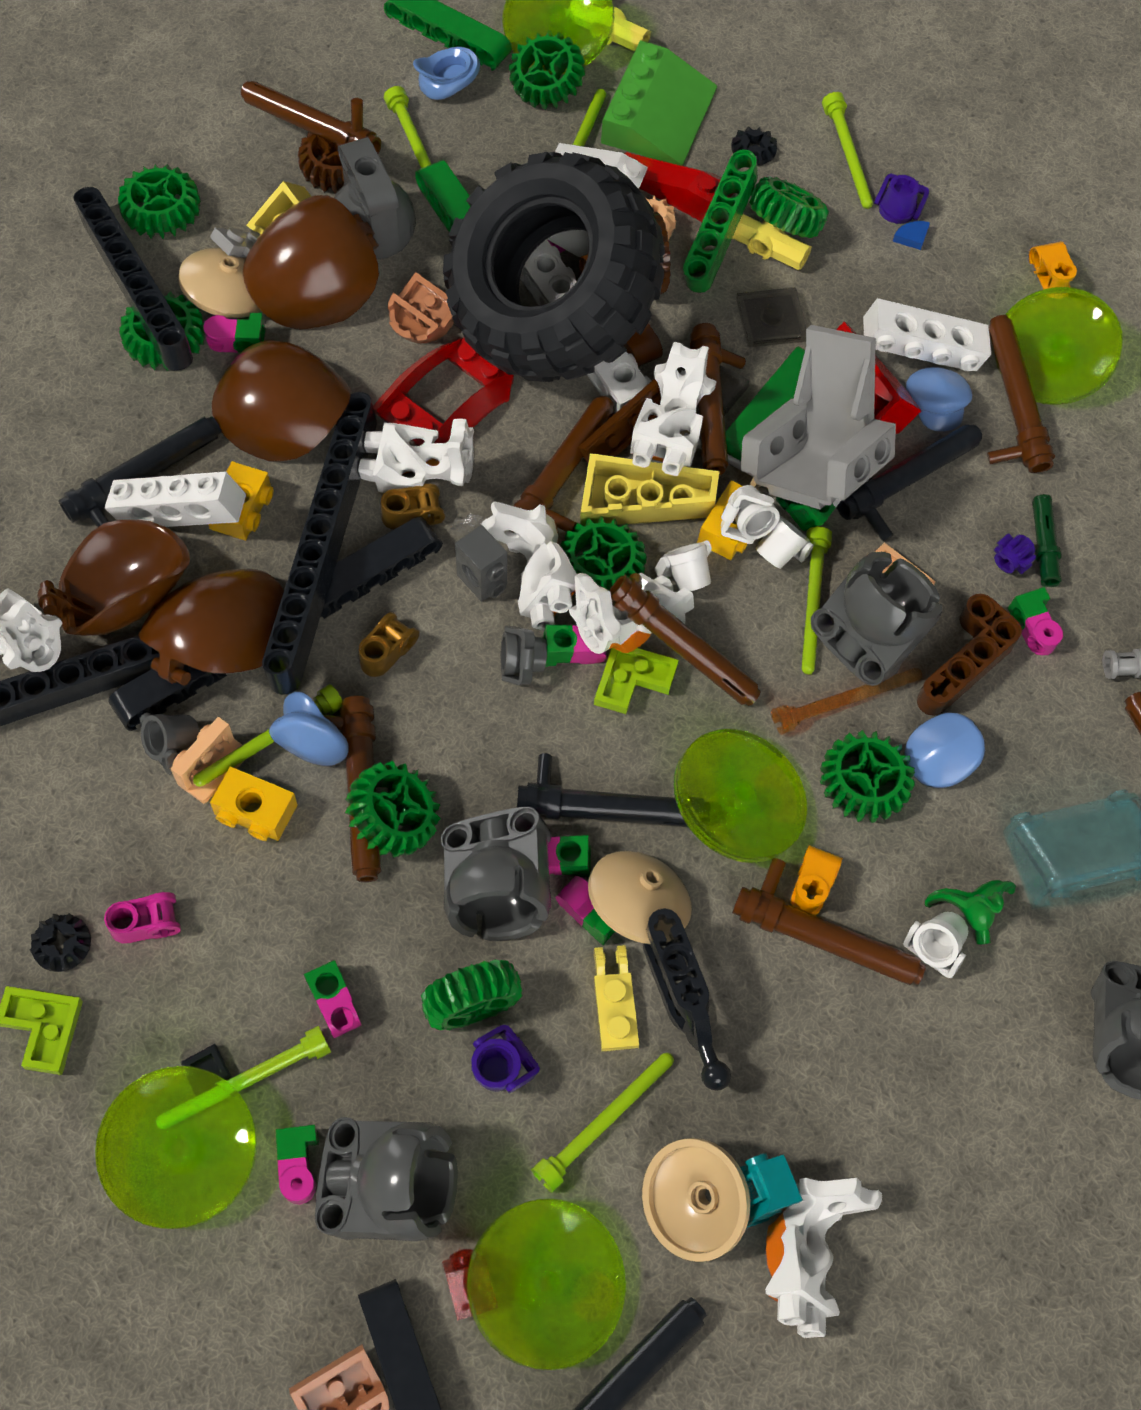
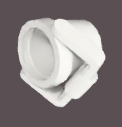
M752 485L738 488L729 497L721 516V534L747 544H753L755 539L766 536L776 527L780 518L779 511L773 504L774 499L768 495L761 494ZM734 519L737 523L738 529L729 527L730 524L733 523Z
M780 516L776 527L761 539L756 550L768 562L781 569L793 556L802 563L810 555L814 545L797 527Z
M706 540L664 554V557L660 558L654 569L657 576L663 575L666 578L673 576L679 591L683 588L694 591L711 584L707 560L712 550L711 544Z
M943 912L933 919L925 921L922 925L920 922L915 921L903 945L942 975L952 978L966 957V954L961 952L968 936V926L960 915L953 912Z

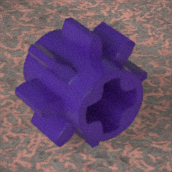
M1008 533L997 542L998 546L994 549V552L997 553L994 557L995 562L1006 573H1012L1017 570L1022 575L1032 566V562L1036 559V556L1033 555L1035 553V546L1024 535L1018 534L1013 539Z

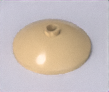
M208 248L189 255L182 262L178 276L180 288L187 299L198 308L213 315H221L226 318L249 317L250 313H259L261 311L252 300L244 283L243 267L246 258L228 256L221 248Z
M632 851L614 852L600 859L590 874L588 892L597 914L610 928L630 940L651 944L646 929L649 917L658 909L666 908L677 913L684 929L690 921L692 907L686 887L670 867L652 856ZM659 920L655 930H662L667 942L671 941L669 932L673 925H666L663 920Z
M687 1138L666 1145L650 1162L643 1181L642 1200L647 1222L658 1241L674 1255L695 1262L710 1261L731 1251L745 1233L750 1216L748 1185L741 1168L734 1158L722 1147L711 1141L700 1138ZM706 1189L711 1194V1202L706 1199Z

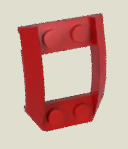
M464 338L439 346L412 364L373 405L375 414L387 423L437 430L439 435L434 443H446L451 436L453 419H466L468 427L474 428L490 412L504 402L507 403L510 400L514 375H508L489 363ZM449 360L484 387L469 397L442 424L405 395L433 368L443 361ZM417 438L410 440L416 446H420L425 442L423 439Z

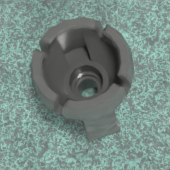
M368 137L339 145L338 153L343 168L344 185L335 194L334 198L340 201L352 215L359 214L364 222L369 223L375 233L373 237L379 245L374 250L377 259L389 258L401 252L409 243L416 226V216L411 199L399 184L390 180Z
M882 551L872 552L863 557L853 567L824 606L813 613L811 627L823 644L855 676L865 684L874 686L898 673L902 662L939 621L942 613V604L938 603L940 596L936 587L914 565L901 558L892 563L891 554ZM891 564L887 571L882 573V571ZM876 662L880 665L881 671L878 669Z
M512 808L472 817L449 825L442 833L441 844L444 847V910L451 927L462 935L473 937L477 933L476 914L482 916V938L489 941L512 940L532 934L541 927L543 921H546L551 909L548 854L551 832L534 808Z
M1110 961L1104 965L1091 989V996L1094 1000L1092 1057L1099 1074H1102L1105 1082L1113 1090L1131 1098L1141 1099V966L1120 961Z
M348 1117L335 1120L329 1127L322 1154L315 1208L317 1228L322 1233L344 1240L359 1238L422 1241L437 1237L442 1232L441 1225L447 1223L451 1217L457 1194L458 1167L456 1157L452 1153L447 1152L452 1146L449 1134L441 1126L431 1122L356 1121ZM355 1132L354 1140L349 1145L350 1137ZM429 1149H435L442 1152H432ZM343 1212L342 1222L338 1226V1218Z

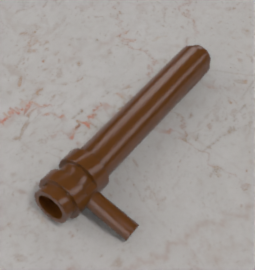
M247 81L241 88V97L245 103L328 140L337 146L368 137L377 154L381 150V139L377 137L374 131L363 127V100L361 98H353L351 100V121L344 122L256 81Z
M998 315L990 320L988 328L1018 432L1016 436L1018 445L987 452L989 464L1022 458L1023 465L1028 467L1030 473L1044 472L1054 466L1053 459L1055 458L1053 447L1048 445L1050 441L1048 429L1043 427L1013 321L1007 315Z
M700 323L692 329V333L689 336L690 348L700 349L702 346L709 347L706 375L708 378L717 381L714 391L709 395H704L698 403V414L703 416L700 431L703 469L720 471L719 475H722L728 467L720 364L723 362L742 369L745 366L746 359L721 348L720 333L713 324Z
M602 395L593 399L535 482L526 487L520 496L521 500H517L514 507L533 510L539 504L545 506L546 514L554 519L557 528L566 532H574L577 522L550 509L554 505L553 499L583 458L578 446L614 414V403L609 397Z
M633 573L629 578L623 575L613 584L609 590L612 605L621 612L626 611L628 613L627 617L635 624H642L739 704L750 706L758 699L761 690L758 689V684L662 606L656 595L649 590L644 591L640 574Z
M364 696L345 698L342 701V707L339 709V716L323 715L340 730L348 742L349 751L346 757L348 793L351 791L349 788L351 783L359 777V774L374 765L373 742L376 739L375 726L371 723L375 718L374 708L370 704L369 698ZM349 815V825H350V821L354 819V817H352V816H350V815ZM350 827L352 873L359 882L376 881L378 874L381 872V858L378 846L373 849H367L368 840L365 837L357 839L360 832L357 827Z
M778 858L772 859L761 890L752 887L750 890L742 886L732 911L733 914L740 916V921L748 924L751 921L760 924L759 928L770 933L775 930L905 984H920L926 964L921 963L919 957L787 905L784 899L775 896V891L786 865L783 860Z

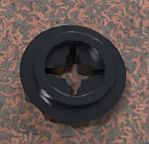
M748 126L745 131L738 130L736 137L732 139L731 149L733 154L738 150H749L756 156L757 165H763L775 157L777 139L771 137L770 131L762 132L760 127L757 130H753ZM750 142H751L752 144H756L757 142H758V143L760 142V146H758V145H753V146H750V147H749Z
M70 913L67 915L53 914L46 921H39V927L34 934H31L30 951L35 961L44 969L53 972L67 971L79 965L87 956L91 946V934L86 924ZM56 929L65 938H69V940L63 943V954L55 945H50V943L56 941Z

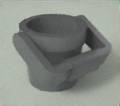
M505 626L500 651L502 681L516 685H526L532 682L533 672H543L547 659L546 639L535 637L534 632L529 629Z
M145 713L140 717L141 741L146 754L151 759L158 760L167 774L171 775L172 771L170 768L173 766V761L178 753L188 750L197 740V735L200 731L196 720L190 715H151V713Z

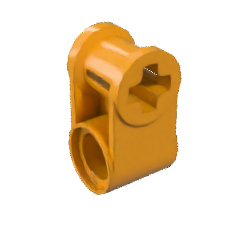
M1060 241L1032 247L1029 251V263L1034 265L1036 269L1034 273L1037 274L1045 293L1055 299L1065 298L1071 289L1070 281L1075 278L1077 268L1068 254L1066 245Z
M809 845L798 872L799 877L792 893L790 904L792 907L816 916L821 911L829 895L843 858ZM807 893H810L811 895H813V896H812V899H809L808 897H806V896H807Z

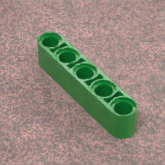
M388 0L384 4V11L388 18L391 19L393 17L399 20L401 25L411 30L416 29L422 32L421 35L435 42L439 41L445 44L444 47L446 48L465 47L472 50L477 55L480 65L484 64L490 67L491 71H494L512 50L511 43L505 35L437 0Z
M738 150L731 156L685 260L683 271L686 285L693 292L703 293L712 286L758 179L757 160L753 152L749 150ZM744 167L749 168L747 171H738ZM732 193L738 194L736 197L733 198L727 197L729 194ZM721 219L727 220V222L723 224L715 223L716 221ZM707 246H715L713 250H703ZM696 272L704 273L701 277H692Z
M440 160L415 172V179L420 191L448 232H450L455 218L463 219L471 206L466 201L469 198L467 191L444 160Z
M798 346L793 350L726 430L728 455L741 461L743 437L787 401L794 399L805 353L803 348Z

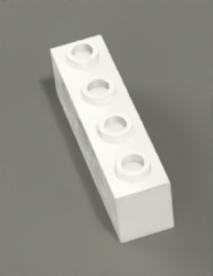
M878 298L863 317L864 336L876 338V350L954 367L964 371H977L991 356L989 325Z
M227 472L113 480L104 508L116 520L151 521L165 527L239 522L246 493Z

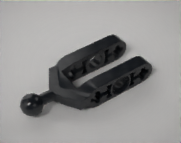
M658 909L649 917L646 930L651 944L643 943L644 954L669 1019L676 1028L685 1033L688 1042L700 1053L704 1064L701 1072L702 1082L711 1090H723L730 1083L731 1072L724 1062L718 1060L712 1046L708 987L681 919L677 913L670 909ZM659 920H663L666 925H673L669 932L671 941L667 944L664 932L662 930H655ZM672 955L676 957V959L667 960V958H670Z

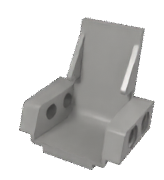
M810 325L806 329V349L794 399L787 401L748 432L742 440L741 471L753 474L756 484L767 487L769 495L821 509L825 505H831L836 499L845 500L895 457L896 424L874 419L876 338Z

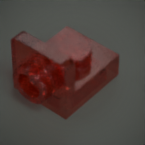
M462 1249L452 1253L449 1257L450 1259L442 1262L457 1321L496 1309L485 1262L480 1250L473 1252L472 1249Z

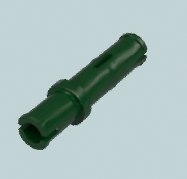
M1041 494L1035 496L1032 501L1037 541L1035 560L1039 562L1041 585L1043 587H1056L1062 581L1059 564L1062 552L1061 548L1057 546L1052 497Z

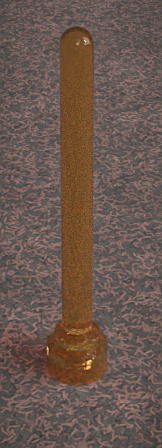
M912 668L898 673L878 685L870 686L865 684L798 708L794 706L789 707L785 704L771 710V718L774 724L781 722L782 727L776 728L779 734L782 735L794 731L802 720L919 681L923 674L919 668Z

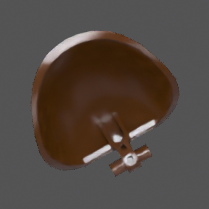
M315 195L304 199L276 217L249 250L243 267L244 283L248 293L267 317L285 327L302 330L342 322L355 314L367 302L375 290L379 277L378 262L374 250L379 245L373 237L375 233L369 223L364 222L359 214L352 215L340 201L333 197Z
M267 340L249 346L228 366L213 394L212 415L219 424L224 436L240 450L267 461H287L297 459L309 453L327 436L347 407L351 391L345 380L329 364L314 353L292 343Z
M143 520L106 522L94 529L71 556L62 572L59 589L54 588L53 582L49 580L41 582L37 594L38 604L43 609L45 615H55L60 618L63 623V630L67 634L86 636L113 632L141 619L174 588L189 565V551L183 540L176 533L157 523Z
M249 568L223 570L197 577L184 583L166 595L154 607L138 634L140 640L157 650L160 654V658L156 657L151 662V668L158 672L159 677L170 683L178 682L181 685H187L191 679V674L183 670L184 664L210 673H236L261 667L284 593L281 584L268 573Z

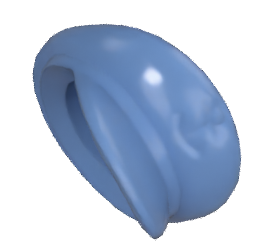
M452 47L438 51L430 57L415 59L413 66L419 72L418 83L420 90L430 99L442 100L451 97L473 82L479 73L480 61L472 50L465 47Z
M929 367L914 372L906 382V390L922 410L918 415L923 425L934 431H949L960 425L963 419L964 408L972 400L971 388L961 375L945 368Z
M302 692L289 694L283 704L284 715L276 719L269 729V734L274 742L296 757L312 764L332 766L342 762L347 757L349 751L348 742L343 734L331 721L322 715L317 705L308 695Z
M958 713L940 714L924 722L910 735L905 747V755H910L911 759L907 766L915 768L914 777L922 784L933 788L951 787L962 782L979 767L985 754V742L981 731L971 719Z

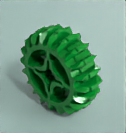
M548 30L546 36L542 37L537 31L536 39L531 40V38L526 37L527 44L525 46L518 44L517 50L519 53H512L511 59L513 63L509 64V79L514 86L513 89L516 95L520 96L523 102L527 103L530 101L531 106L534 108L541 103L544 110L547 109L549 103H552L557 109L559 101L562 100L568 104L567 96H576V87H582V77L586 73L584 68L585 60L583 55H581L579 46L573 43L570 36L564 39L563 34L559 31L553 37L552 32Z
M156 163L152 169H147L143 166L142 172L133 171L132 178H124V186L119 187L118 205L121 217L127 222L130 229H136L140 236L146 232L150 239L154 237L155 233H159L162 239H164L166 232H171L173 236H176L177 228L186 232L187 224H194L195 216H199L201 200L197 185L191 180L189 174L182 173L179 167L172 170L167 164L163 168H159ZM176 194H179L181 197L180 199H176L174 196ZM142 202L144 203V205L142 207H139L138 203Z
M768 176L761 178L758 184L755 185L749 201L752 210L759 217H762L765 222H769L773 227L780 228L783 232L786 231L801 238L818 236L820 230H823L829 214L827 206L820 198L815 197L813 193L806 191L805 188H801L795 183H790L786 179L781 180L778 177Z
M170 291L164 298L183 327L191 352L199 354V345H204L205 340L202 314L192 302L184 298L183 294L175 298V295ZM126 307V316L121 317V326L119 327V334L124 349L129 353L133 361L138 360L142 367L150 363V366L155 371L159 364H163V367L168 371L131 307Z
M603 517L599 519L598 523H593L588 518L585 527L577 523L574 527V532L567 531L565 541L560 543V547L567 555L576 573L589 575L599 587H603L608 591L623 575L629 578L633 573L645 574L644 565L646 564L647 556L644 553L645 546L643 542L638 541L637 531L629 533L627 523L621 527L617 526L616 518L611 523H605ZM591 544L590 550L583 552V555L576 557L578 552L583 547ZM628 560L625 568L615 574L613 573L615 567L620 566L621 562Z
M861 730L856 738L849 732L845 735L843 741L836 740L832 746L833 749L827 750L824 756L825 761L822 762L820 767L821 772L824 773L821 776L820 785L828 786L824 791L825 797L836 796L832 806L837 808L843 804L845 806L843 811L844 817L849 816L851 811L857 812V822L862 821L865 814H868L869 820L873 823L877 821L879 815L886 820L890 818L892 812L899 813L903 808V803H907L911 797L909 791H912L915 786V781L911 779L915 773V768L907 766L911 760L910 755H900L902 744L892 747L890 745L891 737L888 736L882 741L878 739L877 731L873 732L870 738ZM858 755L859 759L856 765L850 766L849 769L841 770V763ZM894 781V788L890 793L877 797L879 786ZM851 788L858 790L861 793V795L853 791Z
M394 761L387 762L384 765L379 762L371 768L363 770L359 777L351 783L349 787L351 791L345 799L350 804L346 808L345 814L354 817L350 821L349 827H357L360 831L357 839L365 837L368 840L367 849H373L378 846L380 856L390 852L393 858L399 857L403 853L406 856L411 855L418 848H423L428 843L427 841L434 836L437 831L435 826L441 819L436 814L441 805L432 801L437 791H429L426 787L429 779L421 781L418 778V770H413L409 773L406 763L400 764L397 767ZM376 787L388 788L387 793L381 792L379 794L373 791ZM408 824L412 826L411 831H398L400 825Z
M494 959L490 962L483 961L479 964H471L465 968H458L457 971L446 973L443 978L436 979L421 994L425 1018L428 1019L430 1027L437 1030L445 1029L450 1031L454 1028H462L494 1017L503 1011H507L509 1007L514 1006L523 996L521 979L518 971H515L513 964L506 960Z

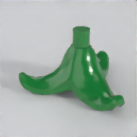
M993 880L982 884L973 892L944 888L929 894L925 899V906L930 908L937 902L953 904L960 909L968 924L975 930L976 944L991 943L989 929L994 922L995 913H1000L1004 906L1002 894L1004 891L1013 894L1016 885L1011 881Z

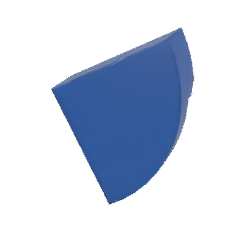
M913 221L904 224L896 231L893 242L921 250L930 222Z

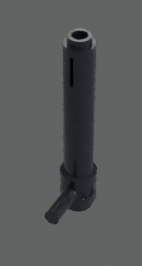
M204 416L95 480L93 478L81 483V488L76 491L72 488L65 492L64 497L58 500L72 523L77 520L82 522L90 517L95 525L99 527L109 522L101 510L105 507L113 480L152 477L218 439L221 428L212 416L209 418Z
M974 424L964 425L870 478L848 498L840 501L836 507L839 514L846 520L859 519L865 515L881 540H887L894 534L876 508L880 507L887 498L978 447L982 440L981 430Z
M542 753L538 756L537 782H528L527 786H518L517 808H534L539 815H545L546 819L550 820L570 817L699 828L700 824L706 825L708 820V804H704L698 799L563 789L561 785L550 784L552 756L547 753Z
M692 1297L687 1301L681 1300L573 1410H621L704 1325L703 1319L707 1316L705 1310Z

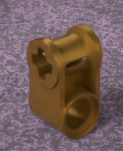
M424 484L423 486L386 491L381 498V519L383 524L387 528L394 530L416 517H423L429 525L442 523L445 519V513L439 505L438 497L440 496L438 486L435 484Z
M393 612L387 613L359 644V659L362 671L371 677L384 675L417 642L419 631L416 628L410 629L398 621L397 615ZM374 654L381 656L380 658H377V659H371V658H369V656L374 655Z

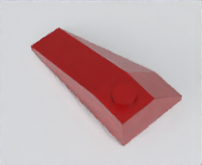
M625 153L627 156L648 167L639 187L640 189L653 196L655 195L660 200L666 199L667 204L703 222L722 177L686 166ZM734 193L729 194L727 197L731 198Z
M845 321L836 329L856 334ZM875 355L874 419L896 424V434H899L922 410L908 391Z

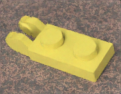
M625 945L617 946L615 951L619 974L605 975L606 958L603 948H594L596 969L594 985L601 1051L639 1048L631 973H628Z

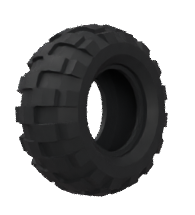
M543 152L529 155L528 163L523 165L510 162L494 172L497 180L489 187L484 189L478 186L466 200L471 207L463 219L455 218L448 237L450 238L449 242L452 249L451 253L444 255L443 274L444 283L448 289L446 291L448 299L446 300L455 326L461 329L465 341L481 357L508 375H519L527 381L553 382V379L559 380L561 376L566 380L593 373L595 372L594 366L603 361L606 363L613 362L627 351L624 345L635 332L640 335L643 333L651 320L652 314L649 310L653 300H659L664 279V268L660 263L663 262L665 247L661 227L654 218V209L642 192L617 167L605 165L596 157L574 152L572 154L565 152L564 155L557 152ZM569 230L587 231L589 238L587 263L573 287L562 297L551 303L535 307L522 306L519 296V282L524 265L532 252L542 242L555 234Z

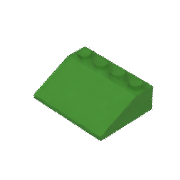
M640 40L604 115L601 143L648 158L683 166L716 92L717 85L669 49Z

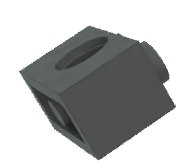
M480 525L457 541L455 548L457 576L482 602L488 597L496 598L506 588L507 551L483 525Z

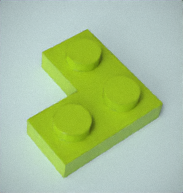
M611 648L594 698V705L627 714L635 686L669 695L679 660L640 648L629 653H623Z
M9 986L5 987L0 1004V1027L31 1031L21 1064L25 1070L56 1075L63 1074L83 1003L79 997Z

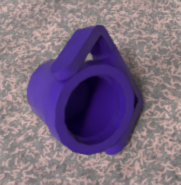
M888 174L874 204L879 205L881 216L891 223L904 224L912 219L917 221L929 197V189L920 185L919 181H916L911 176ZM918 193L923 195V198L917 208Z
M500 1025L479 1037L473 1043L476 1050L471 1059L472 1073L475 1080L487 1090L499 1092L506 1089L508 1093H512L533 1080L540 1070L531 1052L508 1025ZM522 1064L528 1073L518 1078Z

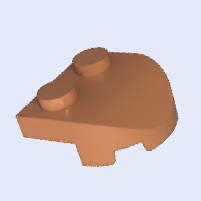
M415 272L399 295L393 292L388 302L389 323L398 335L411 342L428 343L440 339L453 326L454 320L448 307L446 293L417 272Z
M362 1344L289 1388V1393L298 1410H389V1400L384 1386Z

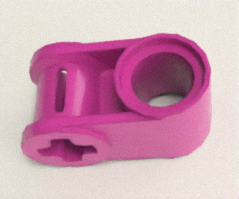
M160 892L143 898L114 903L107 909L104 917L106 927L112 938L122 944L150 938L158 939L178 934L181 930L174 914L173 904L176 903V896L170 892ZM125 917L133 919L127 928H115L120 919Z

